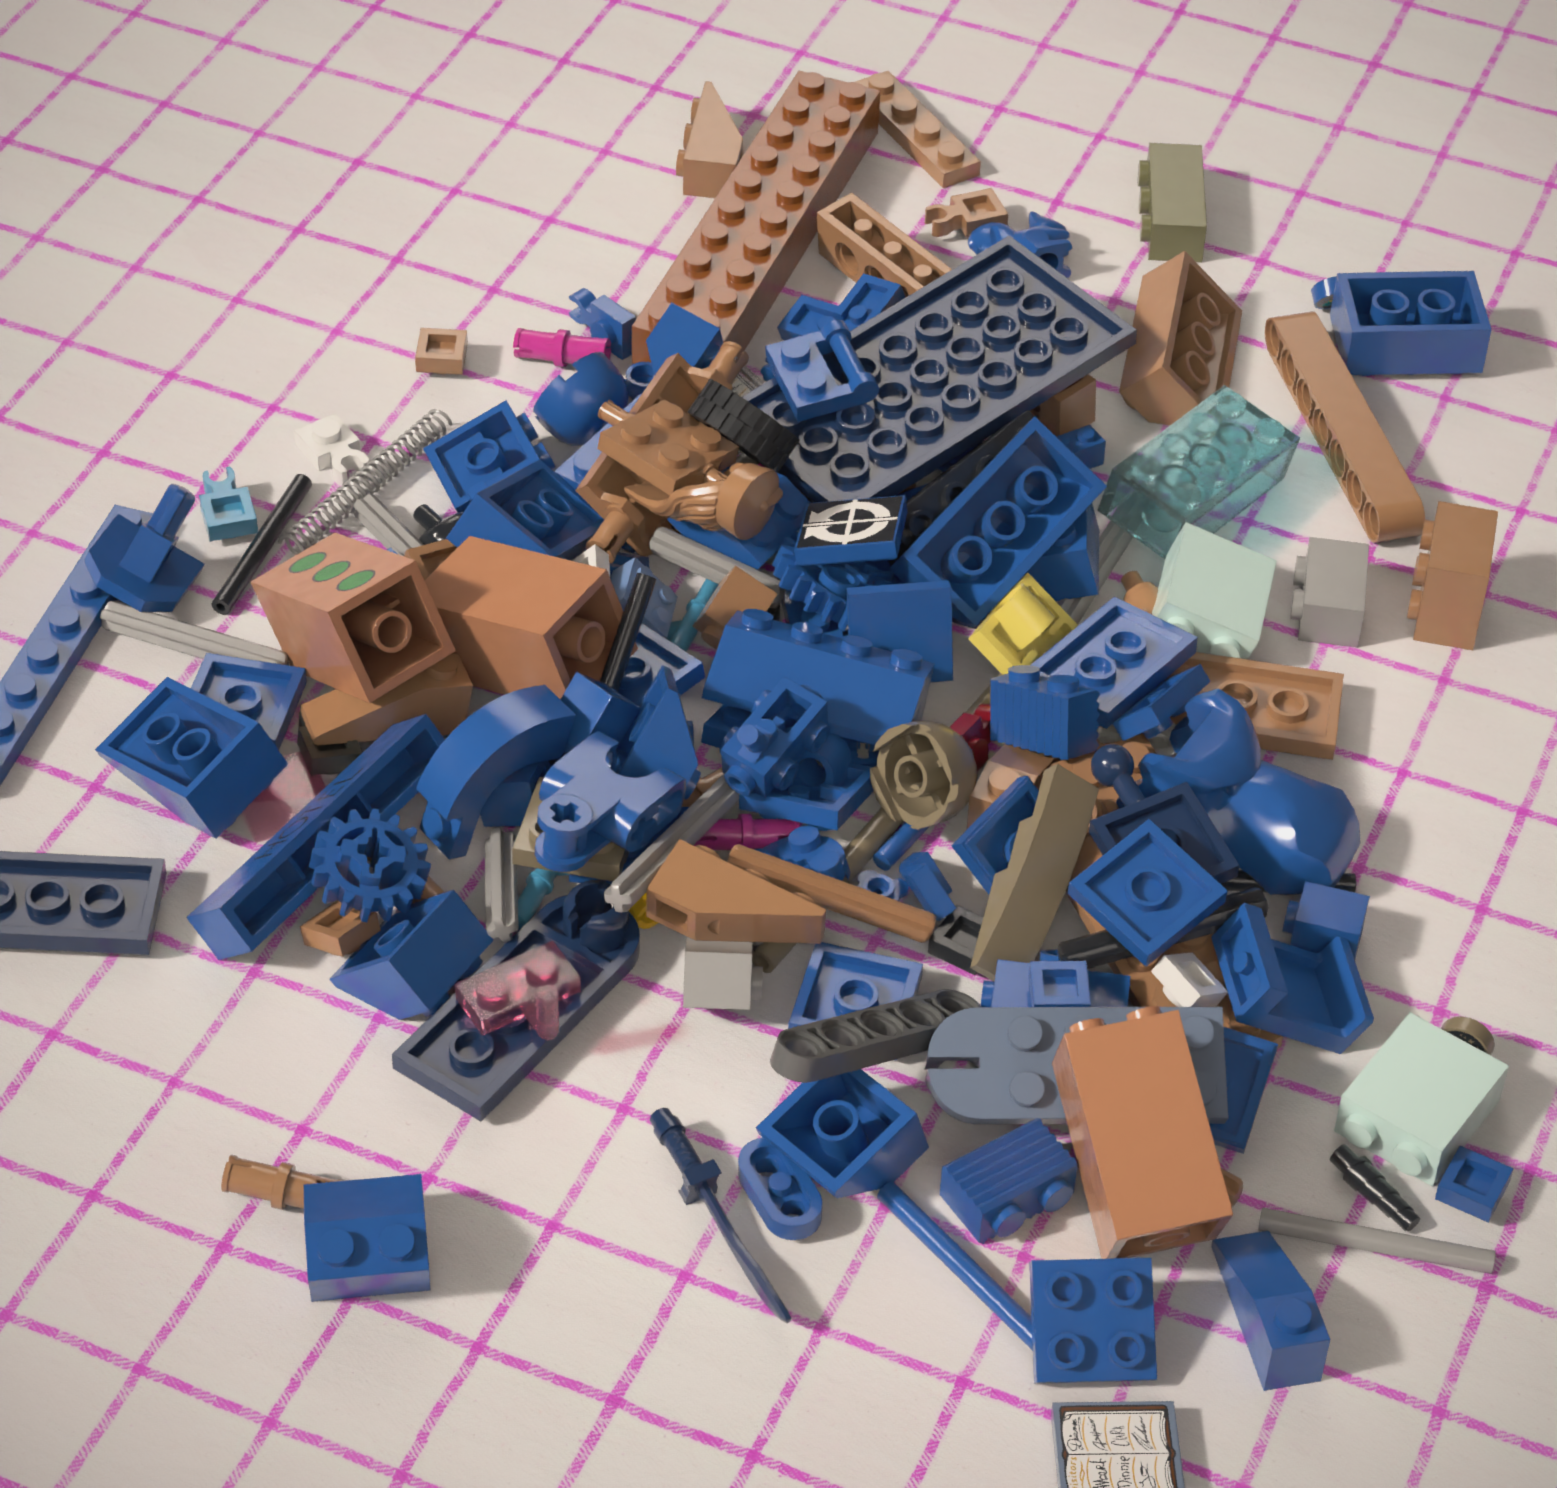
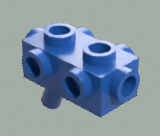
M785 676L772 691L765 690L755 701L751 715L740 728L737 726L733 727L721 743L722 772L724 773L726 783L740 795L749 796L754 791L765 799L775 787L781 791L787 789L797 775L799 769L797 761L806 750L813 754L818 752L829 736L830 726H828L827 701L811 686L805 684L798 685ZM792 727L788 733L785 732V728Z

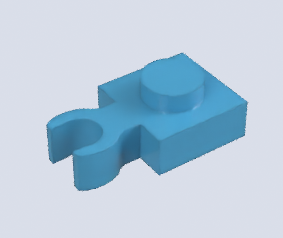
M226 467L227 478L223 481L211 480L208 470L204 471L202 475L205 494L199 495V501L210 542L258 533L257 517L248 487L236 488L235 473L231 467Z

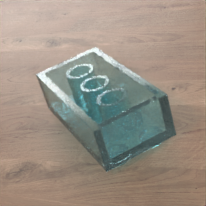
M1224 385L1115 466L1111 471L1107 487L1104 490L1097 511L1165 559L1185 522L1215 534L1281 482L1286 475L1300 437L1248 402L1240 394Z

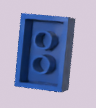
M1474 271L1337 273L1330 319L1339 354L1351 375L1483 373L1492 329Z

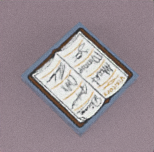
M1174 1401L1052 1403L1051 1422L1058 1488H1185Z

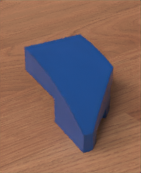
M914 852L900 863V874L924 910L936 916V921L942 920L957 909L948 896L952 892L951 886L928 852Z

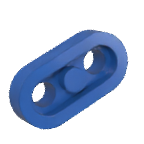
M763 1137L748 1142L739 1153L738 1179L766 1227L777 1237L786 1240H800L811 1236L821 1224L823 1202L821 1194L810 1176ZM763 1172L773 1173L768 1177L760 1175ZM789 1214H796V1215H798V1216H796V1217H791V1216H787V1215H789Z

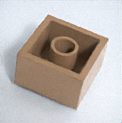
M1438 501L1435 520H1424L1419 549L1428 550V553H1419V556H1417L1412 585L1421 587V590L1412 589L1407 612V619L1416 620L1413 640L1473 651L1490 577L1498 511Z

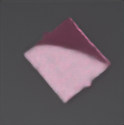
M300 751L283 756L288 765L273 779L271 785L262 791L241 813L255 843L272 838L326 787L320 774L310 775Z

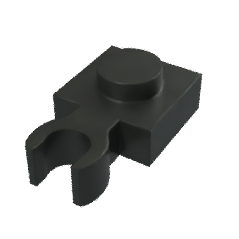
M302 704L300 705L297 745L310 775H332L342 772L363 753L358 740L340 744L314 745L301 715Z

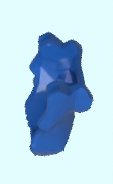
M1218 688L1192 697L1185 706L1187 716L1174 727L1170 734L1169 740L1174 752L1177 753L1176 756L1169 757L1149 753L1138 764L1142 779L1135 782L1144 797H1150L1187 782L1237 860L1239 868L1249 874L1270 895L1302 894L1305 881L1334 888L1347 871L1361 843L1359 821L1344 791L1261 760L1258 735L1247 711L1238 700ZM1118 797V799L1116 800V804L1118 805L1119 809L1125 807L1121 799Z

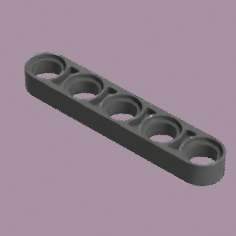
M944 989L785 1029L778 1035L770 1058V1064L776 1073L784 1078L795 1082L808 1083L928 1051L935 1030L947 1017L964 1009L981 1006L974 998L965 993Z

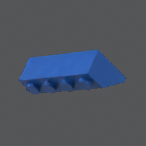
M1034 417L889 569L903 583L949 580L952 596V617L974 628L1102 493L1107 485L1045 425Z
M745 609L743 612L737 610L725 625L701 698L751 712L760 694L765 690L772 691L785 676L798 685L805 684L811 686L827 701L828 726H830L831 734L876 745V742L888 729L909 722L922 721L935 663L922 660L923 657L919 653L911 650L894 649L891 652L872 647L873 643L863 637L847 635L839 638L824 634L822 628L811 623L796 622L791 625L773 620V615L763 610Z

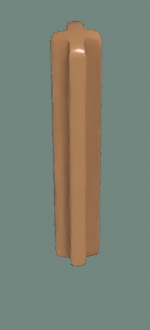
M740 844L734 845L728 856L727 862L743 870H756L767 877L772 884L791 893L799 892L806 894L814 899L822 908L921 943L927 942L933 933L936 916L931 912Z

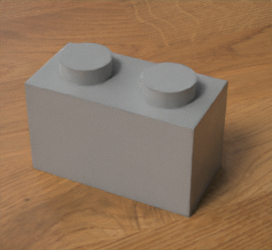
M1309 537L1306 557H1296L1293 585L1302 586V590L1294 589L1290 619L1299 620L1298 640L1358 648L1365 614L1369 544Z

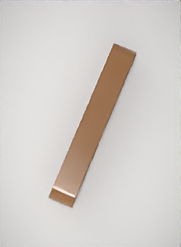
M1311 311L1268 318L1265 323L1264 333L1269 355L1370 541L1378 543L1422 535L1425 520L1423 503L1316 312Z

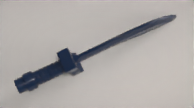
M668 1108L656 1110L651 1115L650 1122L654 1127L653 1132L661 1145L666 1146L682 1173L683 1185L678 1192L686 1205L698 1200L704 1201L757 1294L776 1317L785 1323H789L791 1316L763 1269L740 1240L715 1196L718 1188L716 1182L719 1175L722 1174L714 1159L702 1163L685 1135V1127L679 1118L673 1115Z

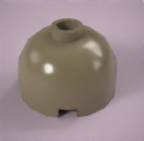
M914 721L888 729L876 742L873 752L880 751L877 757V766L870 768V780L876 800L887 816L895 822L903 820L907 824L913 825L909 828L922 829L950 820L968 804L969 796L977 783V765L972 749L963 736L943 723Z

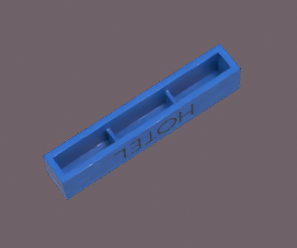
M427 714L391 725L186 917L218 960L252 952L319 888L312 886L311 880L314 869L309 867V862L318 832H328L330 820L333 817L342 820L346 824L350 810L356 809L362 819H369L372 809H378L380 820L388 822L393 815L418 793L416 788L425 767L445 740Z

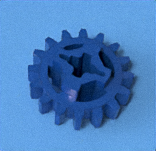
M356 809L350 810L346 824L342 820L333 817L330 820L328 832H318L315 847L312 849L309 867L314 869L311 880L312 886L325 887L322 897L324 904L334 902L335 900L340 901L342 904L339 915L344 917L352 909L360 911L361 922L367 923L371 912H378L380 917L386 922L390 921L393 907L406 914L410 911L412 900L421 899L431 868V863L425 861L428 852L427 844H414L418 830L415 827L407 828L404 831L399 829L400 816L396 814L388 822L381 821L378 809H372L369 819H362ZM367 857L371 858L370 864L367 863ZM370 867H373V874L369 872Z

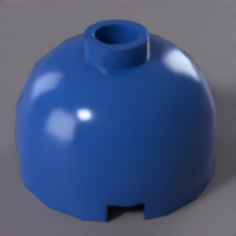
M603 352L591 353L574 362L572 365L578 372L566 381L559 374L541 393L534 405L533 412L537 415L535 418L560 442L571 446L584 445L607 424L606 421L598 417L599 409L604 402L611 400L622 409L628 404L629 391L627 383L617 367Z

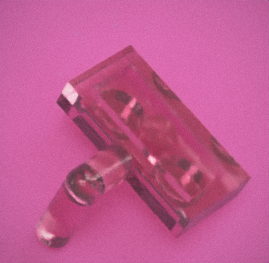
M550 941L455 984L456 1000L482 1036L526 1017L537 1034L544 1040H552L559 1033L558 1001L581 992L580 976L554 941Z

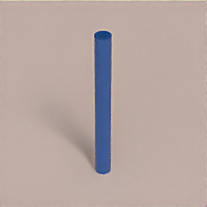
M893 1181L886 1183L879 1190L877 1199L1033 1351L1031 1315Z

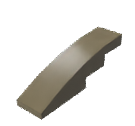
M1059 764L1044 770L1033 816L1019 822L1008 868L994 875L970 966L971 969L992 981H995L997 959L1030 963V961L1035 960L1068 887L1088 830L1099 788Z

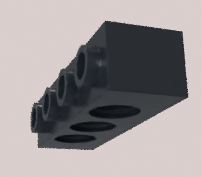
M1029 410L1010 420L994 434L987 437L906 501L908 511L896 560L1013 437L1034 418Z

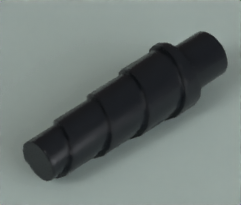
M1346 1144L1341 1145L1333 1152L1329 1159L1330 1162L1344 1174L1343 1180L1356 1192L1358 1191L1388 1218H1392L1404 1231H1411L1419 1223L1421 1218L1414 1212V1209L1400 1197L1399 1192L1386 1181V1178L1372 1165L1366 1156L1358 1157Z

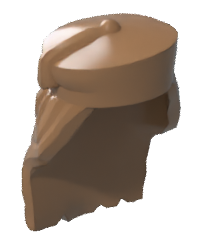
M736 463L724 472L728 476L726 480H715L686 486L675 490L670 496L648 481L642 484L635 483V486L624 487L625 493L630 498L656 515L670 517L676 521L692 522L709 531L726 530L741 540H747L756 536L764 528L772 515L775 504L783 497V491L779 487L778 474L771 468L762 467L755 463Z

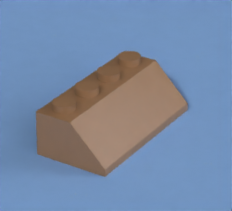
M1186 251L1142 276L1132 325L1137 329L1136 344L1127 350L1119 393L1122 395L1125 403L1130 408L1136 409L1149 423L1216 432L1223 427L1242 310Z

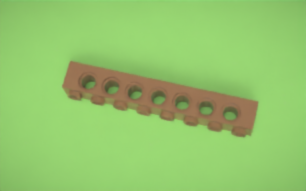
M852 192L817 212L819 254L855 283H857L863 273L900 284L906 298L952 270ZM1087 374L1030 410L1031 414L1056 437L1095 422L1096 379Z

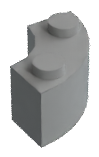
M686 936L683 1008L750 1010L751 999L762 1000L763 966H752V946H759L763 942L695 941Z

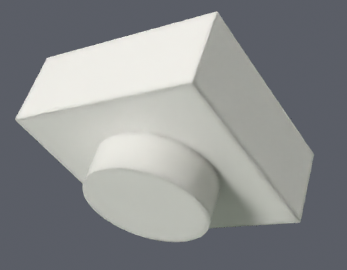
M1192 952L1164 955L1151 971L1164 985L1163 992L1165 996L1178 1007H1216L1228 993L1223 985Z

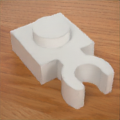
M336 413L294 430L295 445L318 471L332 467L333 479L339 486L348 481V470L361 471V468L369 462L368 456L360 451L359 438Z

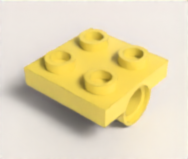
M1026 573L997 603L968 640L1004 675L1008 674V668L1012 666L1031 665L1074 630L1078 624L1029 573Z

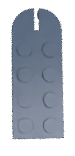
M976 1007L958 1011L947 1017L937 1027L931 1038L925 1069H928L925 1078L926 1086L943 1111L965 1123L1026 1124L1036 1118H1041L1043 1124H1067L1052 1066V1061L1063 1035L1070 1033L1069 1027L1075 1023L1094 1018H1102L1105 1025L1127 1020L1126 1015L1128 1013L1145 1007ZM1160 1007L1162 1013L1179 1010L1209 1124H1225L1228 1120L1223 1008ZM945 1061H970L976 1067L978 1066V1068L938 1069Z

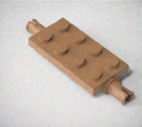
M724 342L709 367L700 369L690 366L679 353H676L664 361L629 413H639L663 400H667L689 414L687 411L709 379H713L728 389L733 390L731 384L742 368L748 363L749 356L744 351L735 360L734 358L742 347L735 342ZM601 452L575 490L604 519L593 537L586 543L585 548L587 550L596 544L609 554V564L614 562L617 553L625 542L640 556L647 557L652 555L649 543L655 531L659 527H665L670 530L673 525L667 520L669 517L656 515L630 498L624 491L626 486H635V483L642 484L647 481Z

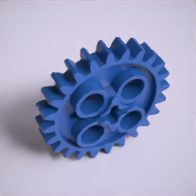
M796 531L793 532L791 538L787 536L784 538L772 563V566L775 567L773 576L781 579L779 583L780 588L792 591L789 596L791 600L803 601L806 603L804 611L818 613L821 615L823 623L830 622L831 620L837 622L840 631L843 632L848 629L846 588L904 584L889 569L896 559L797 566L794 553L798 532Z

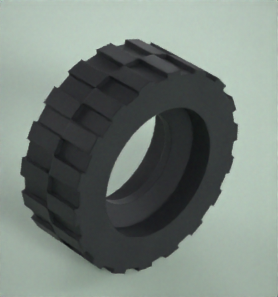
M713 379L708 380L687 411L696 420L707 427L717 430L723 437L739 446L740 451L763 466L771 468L776 473L780 471L800 441L797 436L772 417Z

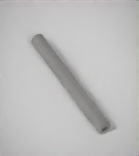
M1262 1208L1258 1231H1269L1279 1235L1492 1274L1496 1253L1494 1250L1268 1208Z

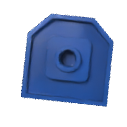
M170 484L150 520L143 523L141 527L122 515L117 514L89 549L84 559V563L96 587L139 612H173L198 578L205 565L203 562L175 547L179 539L176 534L195 502L193 493L183 486Z

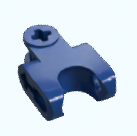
M597 731L591 734L559 759L548 770L541 783L539 798L542 803L538 806L537 822L543 832L538 836L535 843L534 855L537 861L552 871L570 872L583 867L590 858L610 842L628 852L636 851L680 813L686 792V779L666 768H660L647 776L639 778L619 775L616 773L617 746L619 741L603 732Z

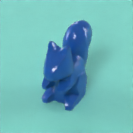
M1034 211L1029 213L1028 229L1015 231L1007 224L990 222L973 230L968 238L969 248L977 255L1005 237L1011 236L1066 278L1071 276V269L1063 264V258L1072 249L1071 242L1066 240L1070 237L1069 232L1063 224L1041 216Z

